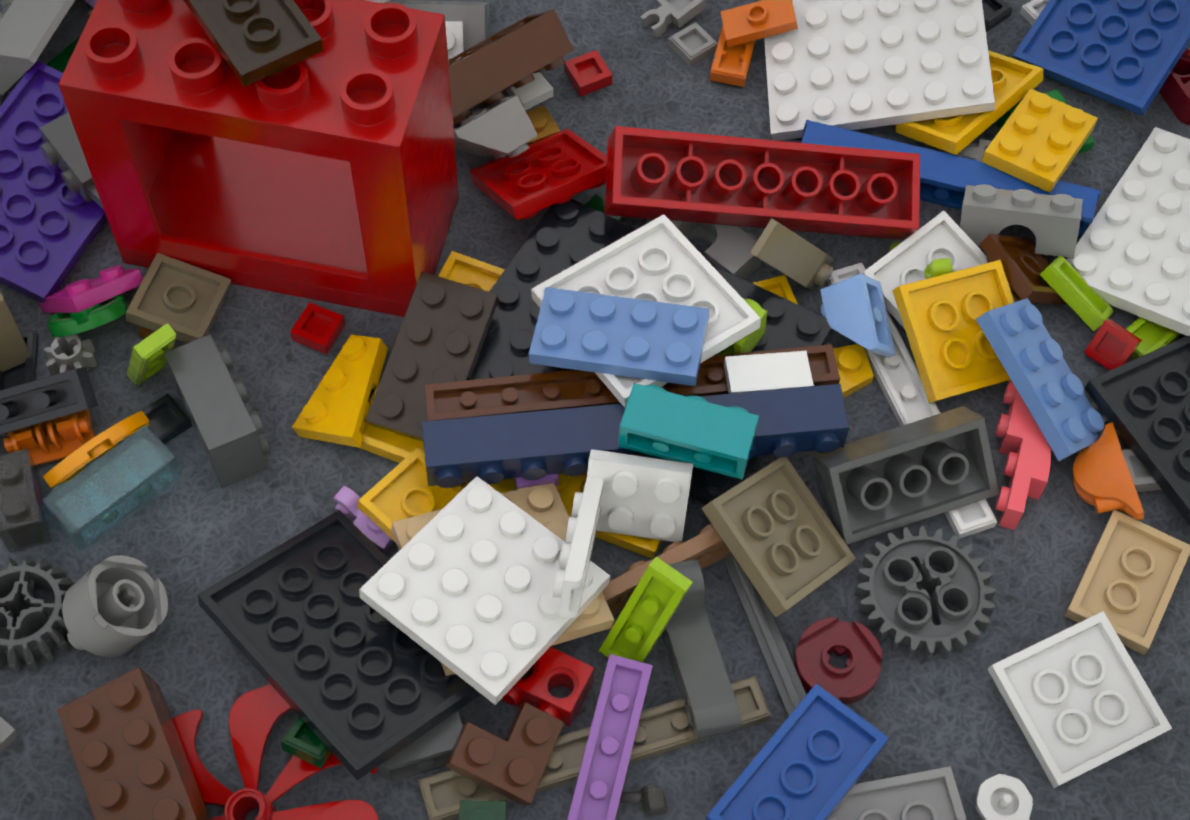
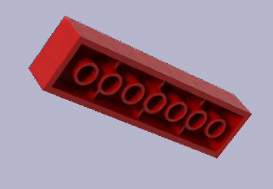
M615 126L608 138L604 215L656 219L664 214L671 221L766 228L772 218L791 231L904 240L919 230L920 154L621 126Z

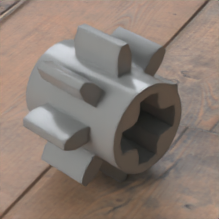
M78 333L55 337L51 347L44 348L48 358L46 366L51 376L59 372L63 373L81 367H86L88 371L89 367L97 366L93 355L95 348L92 341L86 339L81 342Z

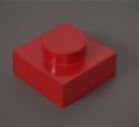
M597 50L564 62V72L579 96L612 85L613 75Z
M309 302L291 329V338L297 343L327 355L346 325L343 315Z
M1108 318L1104 321L1084 353L1107 369L1113 370L1129 361L1142 340Z

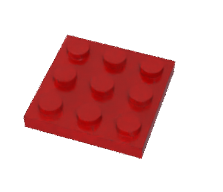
M566 128L528 145L529 148L517 156L511 158L508 155L499 157L469 170L473 184L514 219L519 220L534 217L539 213V210L552 204L565 203L571 200L573 195L586 189H595L603 186L606 183L607 155Z

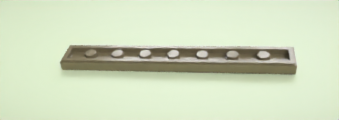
M755 676L731 683L740 712L741 729L770 719L771 715ZM682 699L641 711L629 764L716 736L699 740L695 739ZM591 727L558 736L535 793L578 779ZM453 770L418 780L429 820H451L458 818L460 800L512 801Z

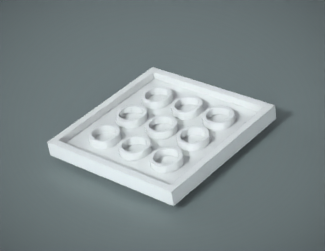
M664 214L531 289L532 299L540 308L546 287L709 308V321L700 363L760 328L761 318ZM596 373L624 408H626L633 383L644 386L657 385L660 387L668 383Z
M478 476L359 589L360 598L494 705L502 699L577 618L559 617L561 598L553 597L555 575L557 569L561 570L559 569L563 543L566 542ZM592 561L589 563L578 616L609 584L610 575Z

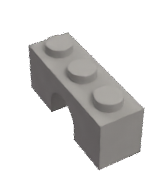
M986 184L966 185L960 228L977 246H980L979 244L989 234L999 235L1001 230L1007 226L1022 225L1029 228L1035 234L1036 254L1074 258L1083 199L1073 198L1067 194H1037L1026 189L1015 191L996 189Z
M646 218V224L653 221L654 219ZM671 221L688 240L700 239L710 245L704 251V257L710 264L744 280H747L761 267L762 260L750 253L758 239L753 234L744 232L738 226Z

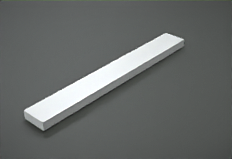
M861 262L834 270L827 283L829 286L860 273L862 274L866 269ZM887 311L896 355L888 358L866 348L864 349L872 372L899 425L903 426L940 414V411L935 402L929 404L918 369ZM986 499L944 512L954 533L959 536L958 539L993 528L997 523Z

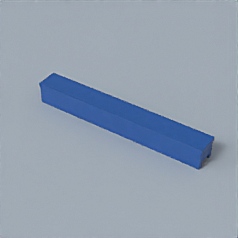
M810 120L805 122L801 143L920 154L921 201L962 210L966 185L986 184L996 189L1013 191L1026 189L1037 194H1067L1073 198L1083 199L1077 239H1081L1089 224L1093 222L1101 190L1059 180L1051 193L981 161Z

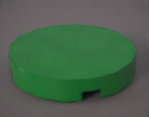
M117 295L78 313L56 312L50 316L47 325L52 337L74 335L114 321L123 316L128 308L123 296Z

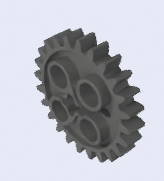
M920 526L917 536H913L907 527H903L900 540L890 532L885 539V545L876 541L871 551L872 554H865L862 562L864 568H859L856 580L861 583L857 585L855 596L864 598L860 601L858 612H871L865 626L873 627L879 625L880 631L876 639L880 641L888 636L893 638L892 651L897 650L901 644L907 645L909 658L913 657L918 648L923 650L926 660L931 659L935 649H938L941 656L947 659L952 646L958 652L963 653L968 644L967 640L975 644L981 635L979 630H986L991 621L987 616L992 615L996 606L990 602L996 593V588L986 586L989 584L993 574L992 572L979 571L985 561L984 557L975 559L969 557L973 545L969 544L962 549L957 547L958 535L955 534L949 541L943 540L941 528H938L934 537L928 536L925 526ZM913 560H916L918 562L920 568L919 571ZM930 565H940L947 573H938ZM890 574H901L907 581H895L891 578ZM944 602L955 603L961 611L954 612L949 610L944 605ZM903 611L915 612L921 620H910L903 614ZM931 613H932L933 618L935 619L936 623H938L939 625H935V624L933 623L932 618H931Z

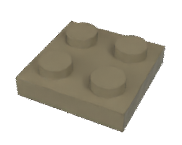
M157 253L126 311V321L152 331H156L168 323L177 334V340L189 343L208 335L231 288V279Z

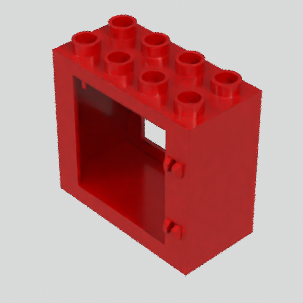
M97 0L58 85L123 263L150 268L156 254L160 253L231 279V284L405 317L421 272L432 275L436 273L459 199L445 14L412 9L398 3H378L367 0H294L321 37L324 51L243 87L183 0Z

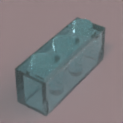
M144 425L138 431L119 442L116 447L105 455L88 463L83 471L68 482L57 485L50 492L49 496L42 501L51 518L82 551L180 478L182 472L172 452Z

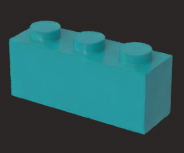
M633 383L619 428L618 447L670 461L693 464V467L743 480L756 434L759 415L749 413L746 409L737 406L725 407L709 403L699 396L690 395L686 397L667 392L657 385L644 386Z

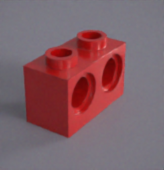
M550 646L529 669L532 671V675L526 679H519L501 700L515 707H518L520 703L526 702L571 727L594 683L595 667ZM557 686H564L570 689L572 693L565 698H556L549 692Z

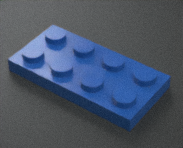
M815 684L707 814L706 820H827L887 745L889 737L818 684Z

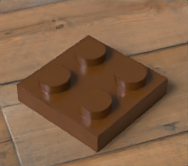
M989 234L979 244L988 256L986 258L988 263L1001 260L1007 281L1010 284L1011 293L1016 299L1020 301L1028 298L1032 303L1066 304L1061 296L1040 275L1051 263L1044 254L1035 253L1036 244L1032 239Z

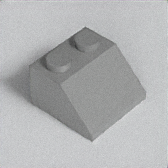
M518 95L501 98L487 106L482 104L472 110L473 114L453 124L455 149L479 157L494 156L497 159L506 155L509 158L517 156L529 148L528 141L538 136Z

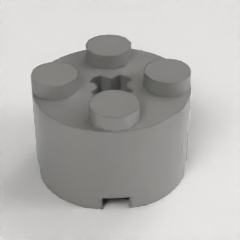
M110 556L95 565L68 588L63 600L62 613L68 630V641L73 647L78 650H87L92 654L102 657H118L132 650L158 628L167 615L168 599L164 585L159 578L154 581L145 571L148 566L140 560L129 556Z

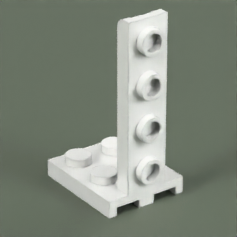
M591 449L583 493L575 492L572 517H569L566 543H563L559 566L561 570L557 569L555 575L553 597L561 598L559 617L575 618L579 614L596 530L671 542L682 541L693 464Z

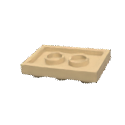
M1113 510L1064 616L1080 623L1104 611L1123 645L1145 655L1150 648L1189 557L1190 545L1117 510Z

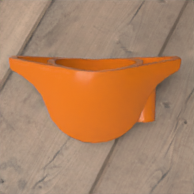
M1113 422L1105 425V429L1099 439L1084 448L1077 455L1073 464L1074 489L1083 501L1095 506L1097 514L1119 510L1136 520L1144 519V511L1124 459Z

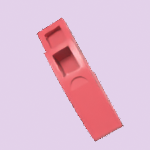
M1009 380L1003 397V403L1008 404L1009 409L1007 414L1001 413L995 436L1002 438L999 453L1008 455L1003 475L1010 478L1008 487L1001 486L995 510L1002 511L999 526L1015 530L1024 513L1027 497L1039 500L1048 483L1051 447L1013 382Z

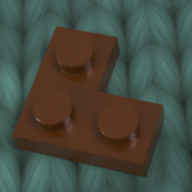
M526 702L519 707L505 740L467 722L463 725L445 766L523 806H527L532 802L564 722Z

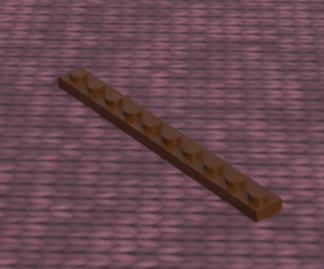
M832 344L712 356L700 363L696 386L667 383L662 388L667 392L686 397L690 395L700 397L729 394L723 365L725 357L807 351L814 386L839 384L840 375ZM581 370L424 385L428 421L621 404L595 372Z

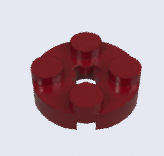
M839 617L823 618L811 624L802 633L794 654L797 673L808 692L815 684H818L843 704L856 702L872 691L879 677L882 662L880 644L874 634L863 624L853 621L852 624L846 621H838ZM834 652L837 656L845 654L848 657L845 668L832 667L829 664L831 659L829 653Z

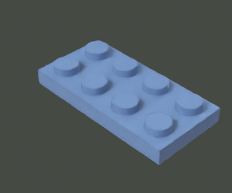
M546 287L529 350V362L531 364L696 386L709 321V308Z
M1026 298L987 311L976 319L1058 461L1078 453L1096 442L1105 429L1103 418L1091 406L1084 394V388L1080 379L1072 374L1063 358L1060 345L1051 338L1042 323L1041 313L1031 304L1029 299Z

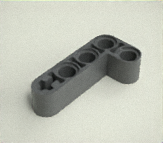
M697 559L668 564L693 582L662 632V638L693 735L696 740L741 730L738 704L705 610V586L699 562Z

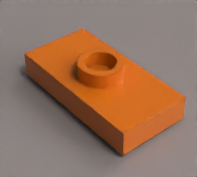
M761 0L721 11L728 47L798 29L792 0Z
M722 26L709 80L745 87L756 40L728 47Z

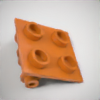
M89 409L8 432V437H4L3 441L7 453H12L14 470L20 471L64 459L94 438Z

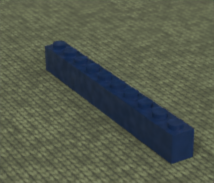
M841 384L700 396L709 403L725 407L737 406L746 409L749 413L759 415L749 459L758 455L768 454L786 457L796 452L816 450L819 453L832 452L844 447L850 428ZM622 404L422 422L428 486L437 485L442 488H453L461 483L471 482L476 476L487 484H495L503 479L520 477L526 480H538L550 474L580 476L588 471L591 449L662 460L666 459L618 447L619 428L625 411Z

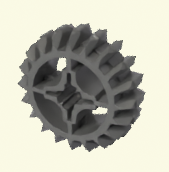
M26 556L20 566H18L15 560L9 558L7 568L2 571L0 569V626L7 627L10 633L9 639L0 638V670L8 664L12 671L19 673L24 661H26L31 669L37 671L38 658L44 656L48 662L54 663L52 651L56 647L62 651H68L69 645L64 639L65 636L67 637L68 630L63 619L62 605L66 591L75 581L73 578L67 577L62 567L58 565L53 568L50 561H47L45 558L36 564L33 558ZM35 588L44 589L54 594L55 603H46L44 599H38L35 595Z

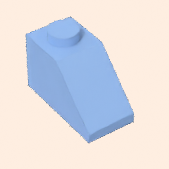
M860 273L820 289L823 301L821 313L833 330L872 352L888 358L896 355L882 287L879 281Z

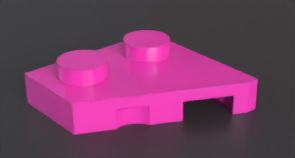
M115 265L100 271L99 277L90 280L83 279L68 284L64 289L58 290L46 297L45 302L38 303L43 313H78L140 286L143 281L139 269H123L122 265Z

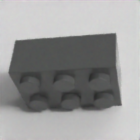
M211 334L164 352L178 394L222 489L268 470L264 455L271 452L263 434L265 433L256 410H251L248 403L249 397L240 377L236 379L232 370L234 366L225 346L217 348Z

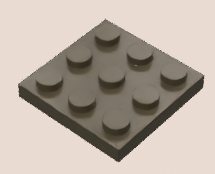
M780 457L701 508L775 618L856 560L787 457Z

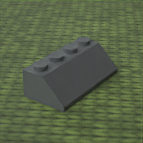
M965 406L847 443L843 448H838L832 452L812 455L821 495L840 536L847 545L999 495L985 419Z

